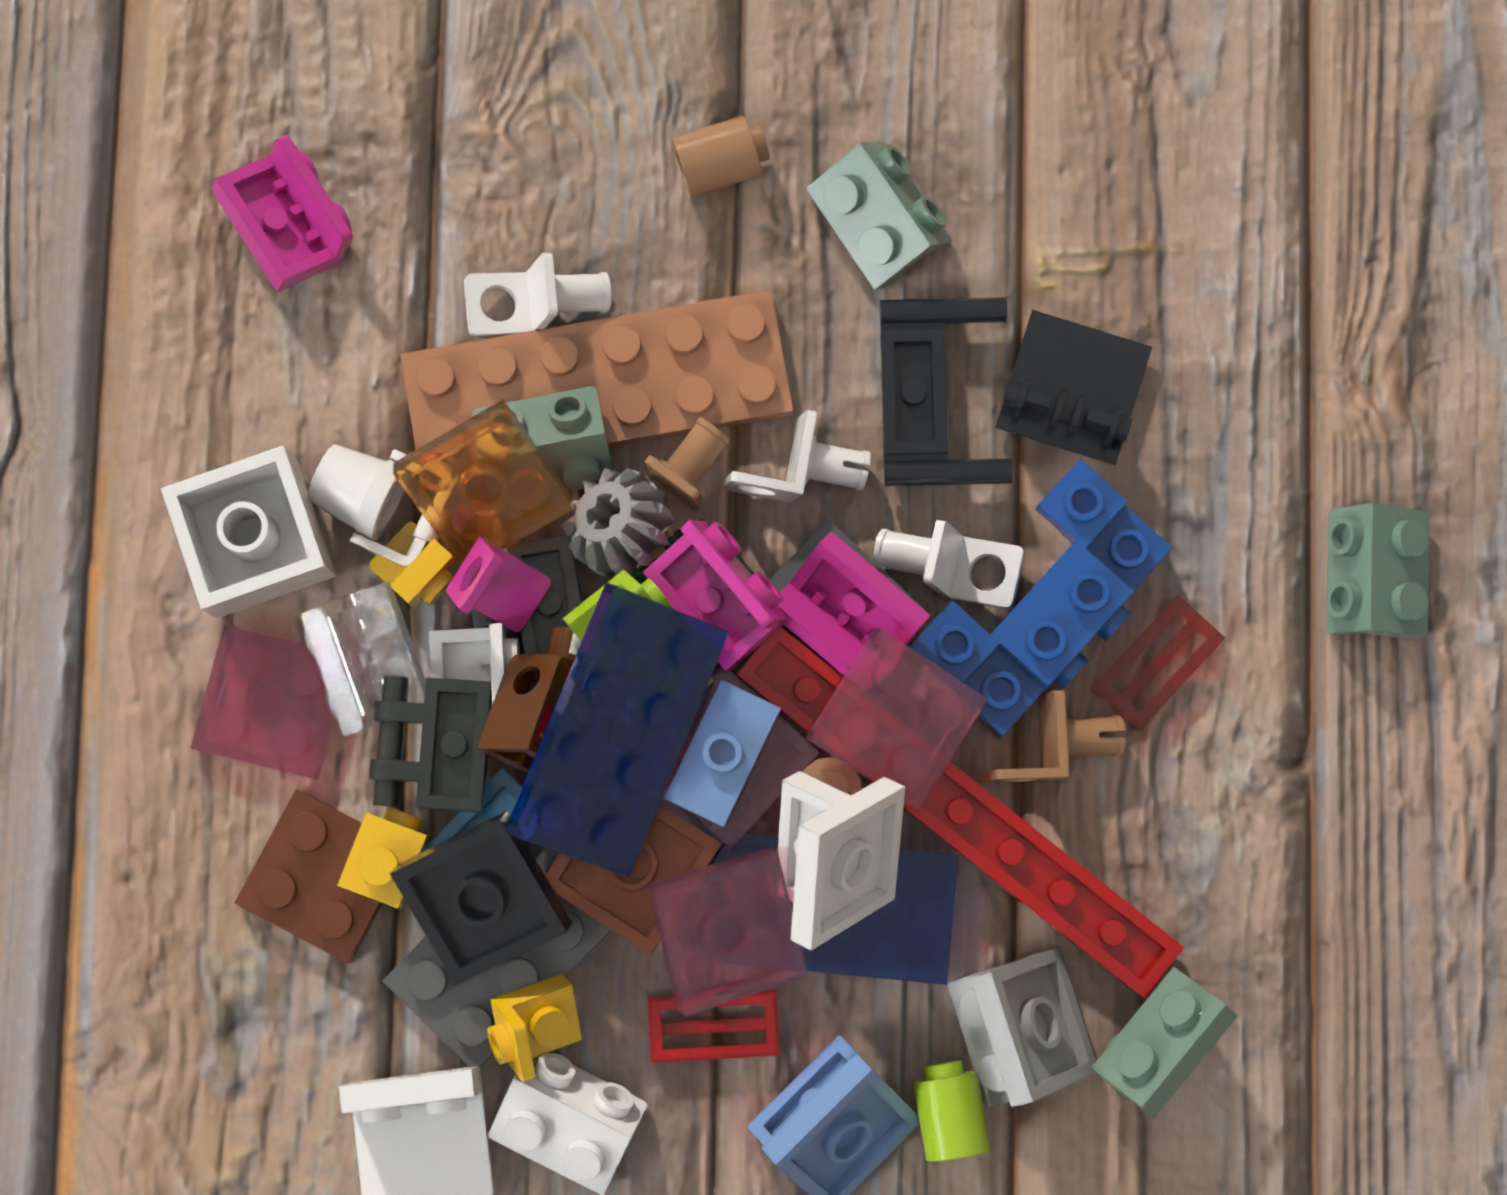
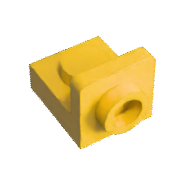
M563 973L490 999L495 1025L487 1028V1034L492 1052L500 1065L508 1063L522 1082L536 1077L532 1058L582 1040L573 986Z

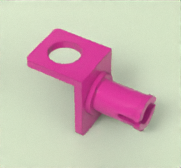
M479 536L445 591L458 609L468 614L474 608L496 622L503 623L510 630L520 632L550 587L551 580L547 575Z

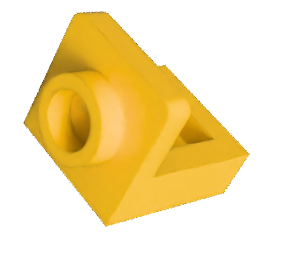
M414 522L406 523L385 547L406 556L415 538L412 534L417 525ZM433 539L407 568L379 555H376L371 560L369 566L374 573L415 609L423 600L428 605L433 604L445 592L454 577L450 571L458 563L452 554Z
M391 807L386 808L383 818L366 812L337 886L394 908L402 909L405 899L394 883L390 873L397 864L424 852L425 847L433 840L434 837L419 832L423 819Z

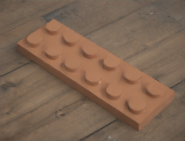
M772 290L400 354L417 460L444 471L449 476L482 470L477 454L472 417L474 409L589 386L596 387L598 391L609 448L689 434L699 417L720 429L793 416V406ZM420 474V477L423 480L431 479L425 475Z

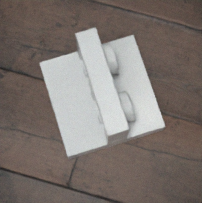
M801 771L782 780L775 893L793 902L792 941L812 951L895 899L905 786L883 777L855 794L849 795Z

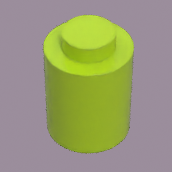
M962 1060L924 1066L925 1078L913 1081L926 1161L959 1159L991 1151L977 1071L964 1072Z

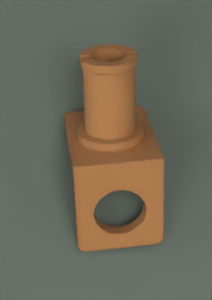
M700 417L667 462L664 460L659 461L652 455H649L644 462L647 472L645 477L649 480L648 482H654L665 492V496L668 498L666 506L670 509L671 515L676 520L664 532L671 546L682 534L680 528L689 520H692L703 506L701 490L697 484L723 449L731 443V440L723 432ZM656 546L652 552V557L658 559L671 546Z
M1053 690L1038 697L1041 768L992 770L982 773L981 781L983 784L1051 782L1069 777L1068 759L1071 756L1112 755L1114 757H1121L1125 751L1126 737L1100 738L1099 735H1113L1116 732L1126 731L1124 721L1119 715H1112L1111 717L1068 718L1063 690Z

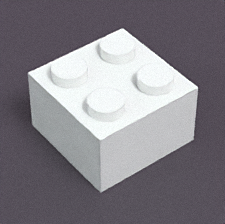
M284 445L161 488L200 608L211 616L218 619L337 577L313 504L308 501V490L298 460Z

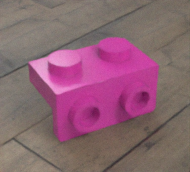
M288 135L275 140L269 156L215 178L211 189L212 193L277 292L341 263L353 238L350 220L345 210L338 203L332 202L318 181L317 170L310 157L304 152H299Z
M689 520L680 528L684 535L645 569L643 574L650 578L661 590L674 611L725 671H731L788 621L789 618L778 607L783 601V597L778 589L761 572L756 571L753 575L750 574L736 557L741 551V547L721 524L715 521L709 525L706 521Z
M832 531L819 542L789 584L780 591L783 601L778 605L789 618L784 623L786 628L802 639L829 662L838 673L846 677L862 691H867L931 616Z

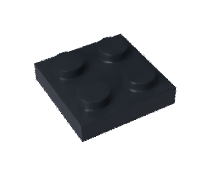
M508 811L397 864L390 873L394 883L455 985L567 933L572 924L570 917Z

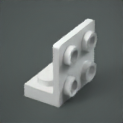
M479 1066L351 1082L339 1087L342 1114L353 1112L362 1195L494 1194Z

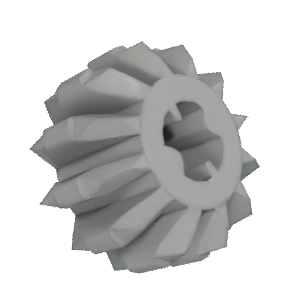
M604 468L598 484L594 481L583 480L585 494L580 500L567 501L571 511L575 513L573 517L561 525L566 531V535L571 538L568 548L572 551L574 557L584 564L588 563V567L598 575L610 578L615 572L619 574L624 570L633 577L638 562L644 566H650L654 562L652 552L656 546H671L667 536L662 533V530L676 521L671 515V511L665 507L668 498L659 486L654 482H648L649 480L636 470L626 468L620 474L616 470Z

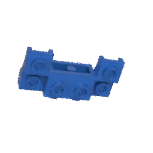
M1081 459L1076 462L1035 509L1072 545L998 627L989 634L951 600L908 648V651L928 668L962 702L970 713L999 739L1009 731L1053 681L1064 689L1089 661L1080 651L1096 633L1104 641H1107L1123 624L1131 612L1122 604L1173 548L1125 506L1128 502L1126 498Z

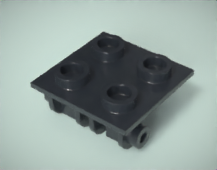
M1032 310L995 428L1116 466L1122 444L1126 441L1133 418H1131L1152 346Z

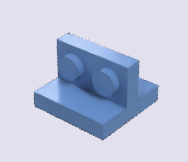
M839 1034L747 1128L763 1145L761 1149L773 1163L809 1195H850L920 1125L919 1116Z

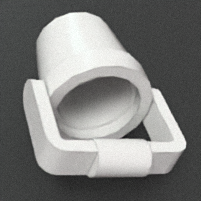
M337 444L332 445L321 459L314 473L308 491V501L355 529L356 533L353 532L350 539L351 543L407 568L433 539L438 541L451 513L447 506L455 491L453 479L446 472L394 449L390 456L391 460L385 461ZM409 469H412L441 484L433 500L428 501L412 534L415 538L405 556L375 541H378L394 518L408 484Z

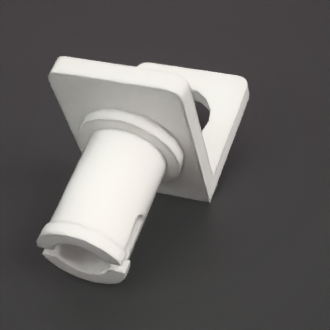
M541 253L527 272L471 273L464 279L468 332L473 337L506 336L545 329L560 312L599 311L600 313H607L611 306V283L606 272H599V274L555 275L552 253ZM491 288H501L507 291L515 304L512 317L501 322L488 318L480 305L483 292Z
M806 410L796 420L786 481L732 471L724 478L722 489L788 503L794 502L803 495L804 486L809 479L852 487L854 490L862 491L869 471H865L863 468L870 465L871 454L870 451H857L816 442V436L813 434L817 412Z
M941 520L936 521L932 538L881 529L876 538L873 552L874 566L880 567L883 570L886 568L924 575L923 582L943 598L1003 609H1011L1014 606L1025 557V551L1020 546L964 537L947 521ZM985 556L1000 558L1006 568L1003 582L991 591L977 589L971 579V570L974 564Z

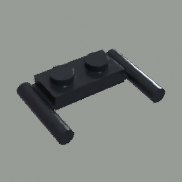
M1006 297L880 300L884 486L1012 484L1011 458L948 460L944 324L1007 322Z

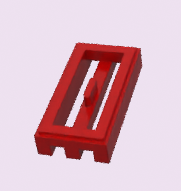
M777 990L647 998L651 1063L781 1056ZM765 1004V1016L662 1023L661 1010ZM766 1030L767 1042L663 1049V1036Z

